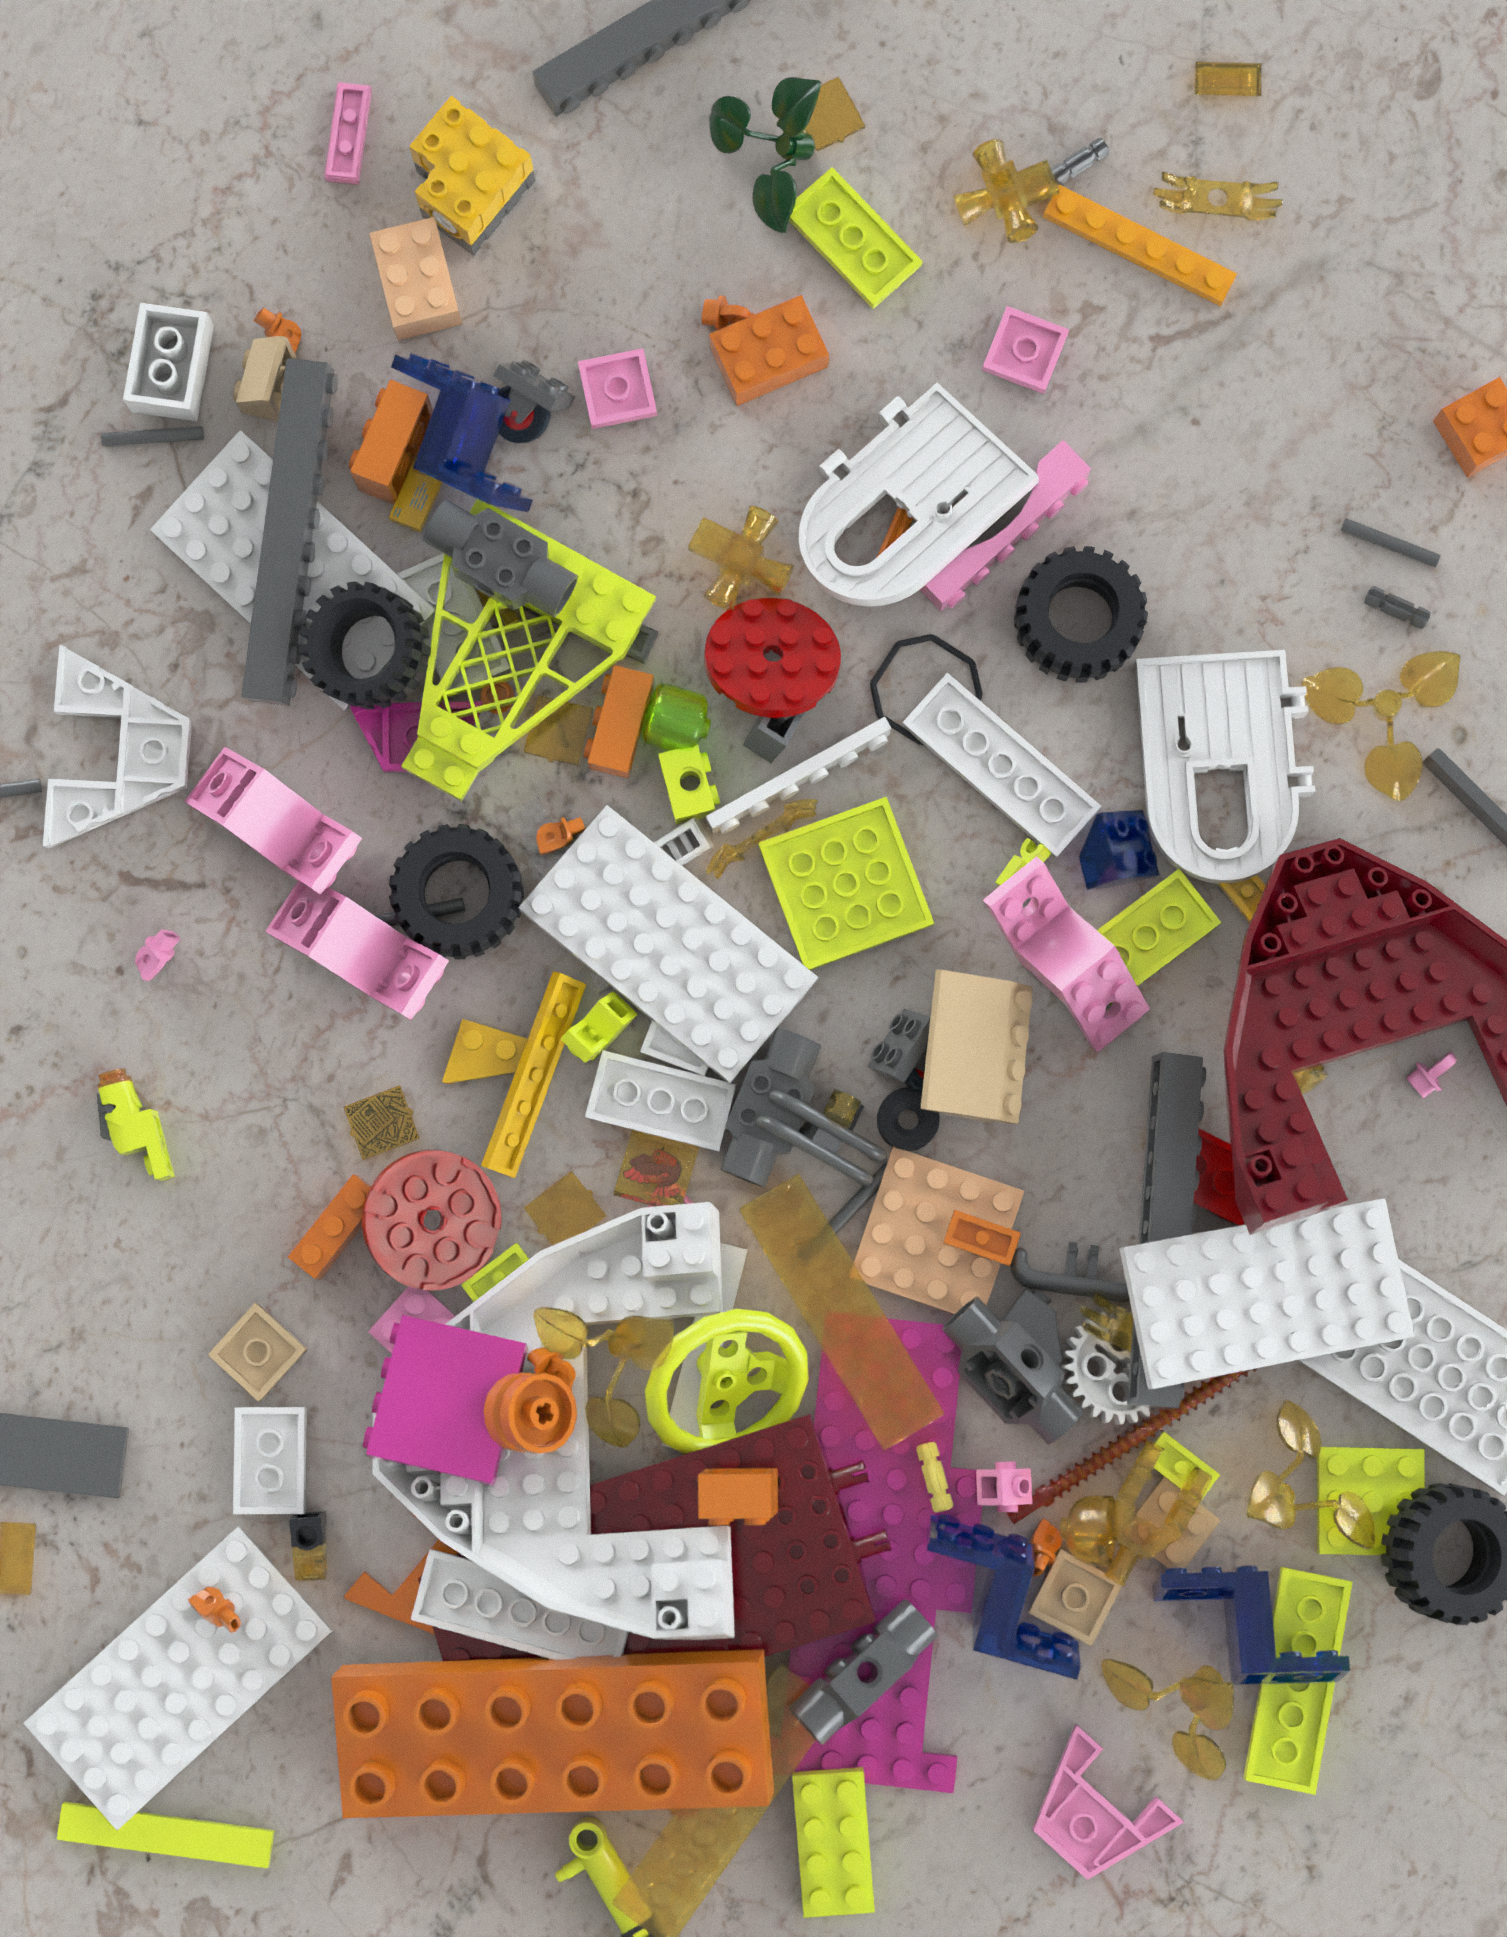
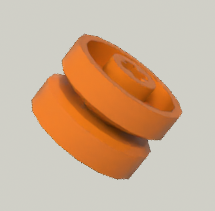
M521 1372L506 1375L498 1380L489 1391L484 1406L485 1426L490 1437L501 1448L514 1452L541 1454L555 1451L566 1443L574 1430L577 1419L576 1400L570 1387L559 1377L547 1373L532 1374Z

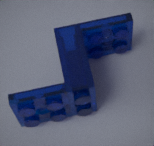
M410 353L409 358L395 354L391 368L440 390L413 468L487 504L529 513L533 500L521 494L523 490L521 487L508 482H503L502 484L496 481L497 476L485 471L511 399L498 394L499 387L484 381L478 382L474 380L475 376L466 372L449 369L450 365L433 358L429 360L414 353Z
M941 1514L939 1517L931 1515L927 1527V1551L989 1568L972 1626L973 1651L1077 1680L1081 1669L1078 1641H1074L1072 1636L1063 1632L1050 1634L1040 1631L1037 1626L1031 1623H1019L1035 1568L1033 1544L1029 1543L1027 1538L1018 1534H1008L1007 1537L994 1533V1530L986 1525L974 1524V1527L961 1524L958 1518L951 1515Z
M1240 1566L1236 1568L1237 1572H1223L1222 1567L1201 1568V1573H1187L1186 1568H1169L1165 1570V1574H1160L1152 1587L1153 1602L1224 1600L1231 1685L1339 1682L1350 1671L1349 1656H1338V1651L1335 1650L1316 1652V1657H1302V1652L1289 1651L1280 1653V1658H1276L1268 1571H1258V1566Z

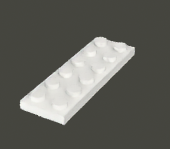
M946 673L902 722L904 728L1034 841L1044 845L1055 859L1102 807L949 673Z
M429 1549L411 1616L413 1621L554 1660L578 1659L576 1657L601 1655L620 1657L623 1655L629 1632L546 1608L472 1560L434 1549Z

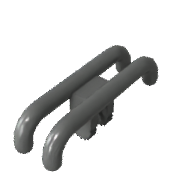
M773 1090L769 1093V1100L772 1103L806 1120V1123L797 1132L774 1118L759 1115L756 1118V1125L759 1128L780 1137L857 1181L861 1186L868 1187L873 1183V1177L870 1173L836 1153L842 1142H845L869 1156L873 1161L882 1162L886 1158V1153L881 1147L782 1091Z
M1076 1242L1068 1243L1064 1275L1031 1269L1027 1264L1026 1250L1024 1248H1017L1010 1264L1011 1272L1015 1280L1022 1286L1042 1291L1130 1302L1127 1284L1096 1279L1099 1246L1090 1245V1249H1088L1084 1278L1076 1277V1258L1078 1255Z

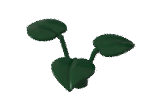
M788 77L778 83L772 97V111L779 119L777 127L783 131V134L780 136L747 129L746 127L751 118V111L748 105L738 97H721L711 107V114L709 115L710 136L714 146L720 152L729 154L737 152L743 144L744 135L776 142L775 148L777 153L783 159H786L773 166L770 170V175H759L752 192L753 206L757 215L765 225L779 233H786L787 223L793 212L797 194L796 184L792 176L788 172L780 170L788 166H795L796 160H808L814 153V139L810 134L803 131L807 127L817 103L822 83L819 80Z

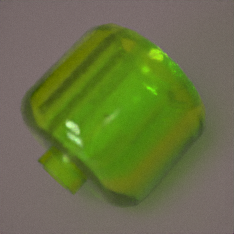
M660 683L655 688L646 711L642 728L643 741L649 745L669 751L674 749L691 751L698 745L700 738L705 739L710 729L711 719L707 718L708 699L701 693L668 683Z

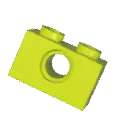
M698 744L659 753V762L676 825L686 823L692 818H705L707 815L715 812L714 805L720 804L716 785L708 784L706 773L712 770L707 751L700 753ZM685 777H696L700 781L699 787L694 791L684 790L681 787V782Z

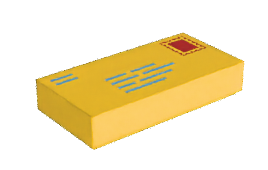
M415 457L389 515L390 521L421 533L445 480L447 470Z

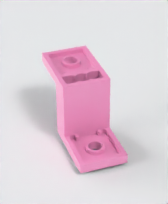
M226 747L222 749L184 801L228 830L277 868L320 895L334 883L337 872L345 861L355 854L357 845L362 839L350 829L322 814L268 771Z
M1037 856L983 899L1020 963L1066 1004L1089 1045L1097 1053L1150 1010L1116 947L1068 906L1046 865ZM1031 898L1029 904L1023 908L1022 904L1024 901ZM1113 1002L1112 1006L1106 1011V1006Z
M297 881L265 931L277 940L306 955L364 994L410 1020L421 1010L426 996L433 985L441 979L444 968L449 962L440 954L407 938L348 897L330 888L325 889L320 895Z

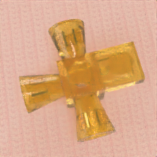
M993 139L979 145L972 154L983 171L981 175L985 189L952 195L964 227L993 208L997 219L1003 217L1007 241L1010 243L1023 242L1031 238L1038 231V225L1026 210V207L1059 194L1058 185L1047 159L1017 171L1013 160L1008 162L1006 160L1002 140Z
M749 506L741 535L705 517L702 518L688 545V550L718 564L720 575L703 594L705 599L724 610H734L741 583L749 586L754 577L778 596L782 594L791 577L794 565L764 558V546L761 545L779 523V520L773 514L760 507Z

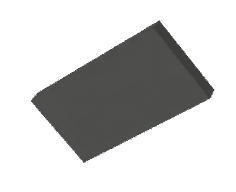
M0 1413V1485L120 1498L129 1427Z

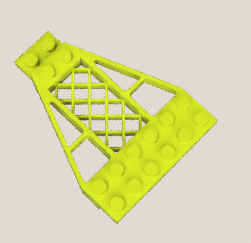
M477 498L469 513L476 515L489 508L548 542L549 559L578 575V581L566 605L555 618L530 603H526L525 607L542 616L526 620L523 606H521L519 610L522 622L503 626L499 610L508 607L490 597L477 620L469 624L444 610L449 573L452 566V558L444 554L430 645L431 654L428 658L417 732L418 738L401 767L461 802L478 773L491 764L496 756L618 661H623L639 633L640 626L656 601V596L480 498ZM495 612L499 628L484 631ZM446 620L466 631L468 635L440 683L434 685L442 621ZM548 622L552 638L533 643L528 627ZM552 622L560 625L556 633L554 632ZM525 628L529 644L509 649L505 633ZM569 631L611 654V656L576 683L548 668ZM501 634L505 650L486 655L482 639ZM478 641L482 657L467 660ZM548 646L538 663L534 649ZM531 651L535 667L515 672L511 656ZM508 657L512 673L492 678L488 662ZM484 663L488 679L469 684L465 668ZM461 670L465 686L449 690ZM531 675L521 692L517 678ZM542 677H548L568 688L521 726L512 729ZM514 679L518 696L498 701L494 684ZM491 686L495 702L475 707L471 691ZM467 692L471 709L452 713L447 697ZM443 699L445 701L447 711L439 707ZM514 704L504 721L500 707ZM497 708L501 725L481 730L477 714ZM474 715L477 728L459 718ZM494 733H497L496 736H495V738H493V737L490 736V735H491V734H494Z

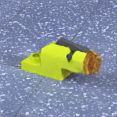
M125 1068L107 1071L98 1075L100 1083L97 1084L99 1091L97 1093L101 1138L112 1141V1145L118 1153L125 1156L147 1150L148 1155L144 1156V1163L150 1176L154 1175L155 1180L159 1181L175 1178L158 1111L148 1109L140 1112L139 1108H143L135 1092L132 1078L127 1076Z

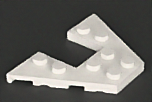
M59 645L54 712L57 715L121 718L116 782L48 779L43 847L45 848L54 847L186 789L192 721L186 716L134 688L129 683L77 655L65 646Z

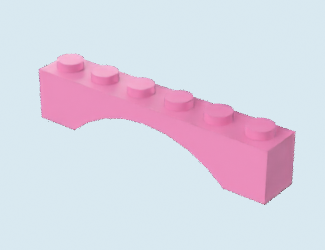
M1062 440L1038 462L1035 473L1038 474L1039 483L1032 489L1029 499L1017 517L993 538L962 551L923 586L920 591L940 612L948 605L950 608L955 607L966 596L964 590L972 583L978 586L991 573L988 569L997 560L1000 563L1006 561L1014 553L1015 548L1013 546L1021 538L1027 541L1039 530L1040 526L1038 523L1044 517L1053 518L1064 507L1062 501L1070 494L1075 497L1089 484L1086 479L1091 468Z

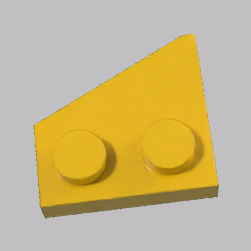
M462 1019L442 1082L454 1084L455 1082L514 1074L527 1038Z

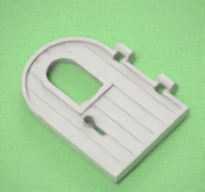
M938 383L933 385L910 407L906 406L899 396L894 398L878 413L880 422L886 428L851 460H848L845 454L840 449H837L819 465L820 473L827 481L813 494L805 507L799 527V545L805 566L813 580L826 593L840 601L852 605L872 607L892 604L911 596L925 586L1039 483L1037 473ZM898 413L907 420L901 428L892 419ZM838 466H841L848 473L843 480H840L833 472ZM966 493L967 495L952 508V504ZM886 494L897 503L896 505L899 508L905 509L910 518L917 521L869 564L850 566L843 563L835 553V543L844 533V530L853 525Z
M1285 650L1136 659L1135 673L1146 812L1150 833L1156 846L1174 867L1180 868L1186 875L1201 881L1217 884L1237 883L1263 873L1276 862L1279 855L1285 852L1294 836L1299 816L1298 796L1302 798L1311 797L1316 792L1315 785H1312L1311 779L1314 773L1313 766L1296 767L1291 717H1306L1308 706H1305L1304 696L1307 691L1306 686H1288ZM1280 698H1291V707L1281 708ZM1178 718H1184V742L1188 746L1186 751L1180 750L1177 745L1180 740ZM1216 769L1243 771L1248 834L1241 847H1234L1228 850L1216 848L1215 851L1202 841L1198 827L1194 774L1208 773V770ZM1298 777V786L1288 788L1287 778Z

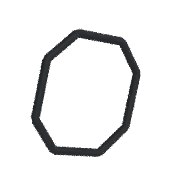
M932 634L896 642L870 682L878 719L885 717L891 728L918 745L924 744L907 729L883 715L876 685L900 647L927 641L936 643L969 664L976 693L975 697L981 700L983 694L974 660Z

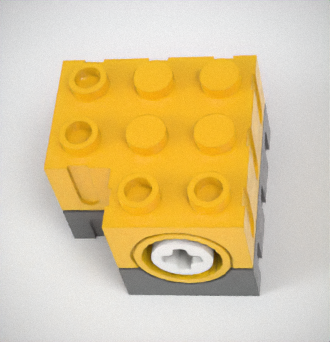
M452 95L409 146L417 173L427 179L415 190V196L422 217L424 219L435 217L438 230L473 256L479 251L485 239L488 240L501 224L503 217L509 214L519 202L525 190L529 189L536 181L531 154L523 148H518L511 139L496 128L490 127L484 119L469 108L466 109Z

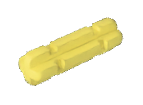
M935 1442L921 1444L917 1446L916 1450L919 1461L923 1460L924 1462L921 1468L928 1493L933 1495V1498H930L934 1512L949 1510L953 1507L951 1494H947L945 1490L949 1487L941 1460L937 1461L936 1456H939L937 1444Z

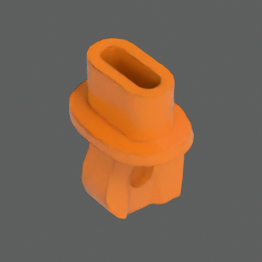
M720 295L717 300L705 299L701 322L702 325L715 326L716 330L727 327L728 323L734 324L755 314L751 313L746 307L728 305L726 297Z
M263 307L253 321L265 329L264 334L267 337H287L295 353L302 336L300 327L295 322L282 318L281 312L273 314Z
M565 817L560 818L561 822H550L542 825L536 834L540 856L564 848L573 842V836L583 833L585 826L581 817L567 822Z
M544 1347L534 1349L529 1353L527 1360L535 1366V1373H547L559 1377L572 1391L576 1377L575 1370L569 1362L563 1360L561 1353L550 1352Z
M1044 1518L1037 1524L1028 1547L1027 1556L1030 1561L1026 1572L1034 1577L1040 1576L1046 1566L1054 1563L1056 1559L1054 1554L1062 1545L1060 1531Z
M206 1587L188 1599L192 1608L209 1623L217 1627L224 1626L230 1633H234L239 1629L241 1621L239 1616L234 1613V1604L229 1599L225 1600L220 1590L214 1587Z

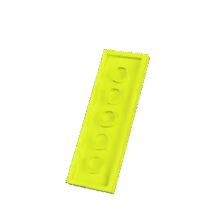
M1280 1567L1243 1776L1245 1781L1316 1795L1352 1581Z

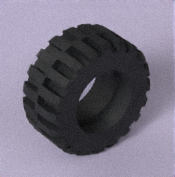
M1075 546L1064 548L1063 553L1059 555L1053 552L1046 556L1042 564L1037 563L1031 569L1028 578H1025L1021 587L1014 615V627L1018 629L1017 640L1020 646H1025L1027 650L1025 655L1030 662L1036 660L1040 664L1039 670L1045 674H1048L1049 671L1058 674V680L1067 681L1068 677L1076 678V683H1086L1088 678L1094 677L1095 680L1105 678L1108 672L1117 671L1131 657L1144 633L1143 630L1147 623L1148 612L1145 610L1147 604L1146 593L1140 592L1139 589L1142 582L1137 574L1131 576L1128 573L1130 566L1123 559L1118 564L1112 560L1114 554L1107 550H1104L1103 554L1100 555L1094 553L1095 547L1084 546L1083 551H1076ZM1071 587H1083L1098 593L1107 602L1111 610L1112 622L1110 629L1101 639L1090 643H1079L1066 639L1055 630L1049 619V605L1053 597L1059 591Z
M448 824L440 825L438 830L432 833L429 830L419 834L421 838L417 842L413 843L410 841L404 847L406 852L402 858L397 857L393 865L396 868L395 873L390 875L389 886L391 888V895L389 899L398 924L410 939L440 954L444 958L449 956L458 960L466 959V956L470 955L478 957L484 955V951L490 947L495 949L502 943L501 939L506 934L510 935L515 928L514 922L521 915L518 907L524 898L522 877L511 854L497 838L494 839L488 832L480 828L477 830L471 829L469 825L458 824V827L451 828ZM454 861H466L477 866L486 876L489 885L488 901L477 916L466 922L457 924L444 922L434 916L426 904V884L430 876L444 864Z
M1442 1483L1430 1484L1427 1489L1419 1488L1411 1493L1412 1500L1403 1498L1397 1505L1398 1514L1390 1515L1386 1523L1390 1526L1388 1535L1383 1534L1381 1541L1382 1545H1386V1554H1381L1382 1566L1389 1569V1572L1385 1573V1578L1389 1586L1397 1588L1394 1590L1396 1597L1401 1602L1407 1603L1409 1609L1418 1614L1456 1625H1468L1470 1622L1480 1623L1487 1620V1613L1497 1615L1504 1608L1502 1602L1504 1600L1507 1601L1506 1505L1498 1498L1490 1497V1494L1485 1491L1450 1483L1448 1485ZM1460 1520L1467 1527L1471 1535L1473 1557L1465 1575L1454 1584L1444 1586L1434 1570L1433 1549L1440 1533L1451 1523Z

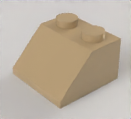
M274 336L253 339L251 349H246L242 361V368L245 369L242 381H237L233 398L241 413L278 422L286 359H297L287 337Z

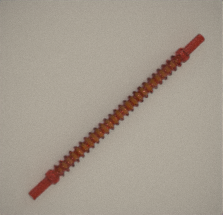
M1250 1370L1210 1377L1208 1382L1202 1380L1199 1388L1193 1386L1191 1393L1185 1391L1182 1402H1179V1408L1165 1410L1159 1408L1158 1415L1151 1413V1419L1148 1421L1142 1419L1141 1426L1134 1424V1430L1131 1432L1125 1430L1126 1435L1124 1437L1117 1435V1441L1114 1443L1108 1441L1109 1446L1107 1448L1100 1446V1452L1097 1454L1092 1452L1090 1459L1084 1457V1462L1082 1464L1076 1462L1073 1470L1067 1468L1065 1475L1059 1473L1056 1481L1050 1479L1048 1486L1042 1484L1035 1489L1036 1494L1032 1495V1504L1018 1505V1512H1006L1008 1517L1015 1524L1041 1506L1049 1507L1055 1503V1497L1062 1498L1064 1491L1070 1493L1072 1491L1071 1487L1073 1485L1079 1487L1081 1480L1087 1482V1476L1090 1474L1093 1476L1097 1475L1096 1470L1101 1469L1104 1471V1465L1107 1463L1113 1465L1114 1458L1121 1460V1454L1124 1452L1130 1454L1131 1447L1138 1449V1443L1141 1441L1147 1443L1146 1438L1148 1436L1155 1438V1432L1158 1430L1164 1432L1163 1427L1165 1425L1172 1427L1173 1420L1181 1421L1180 1416L1182 1414L1188 1416L1190 1409L1197 1410L1199 1403L1205 1405L1206 1399L1208 1397L1214 1399L1216 1392L1222 1394V1388L1225 1386L1227 1388L1232 1387L1231 1382L1239 1383V1377L1242 1375L1248 1377L1247 1372Z

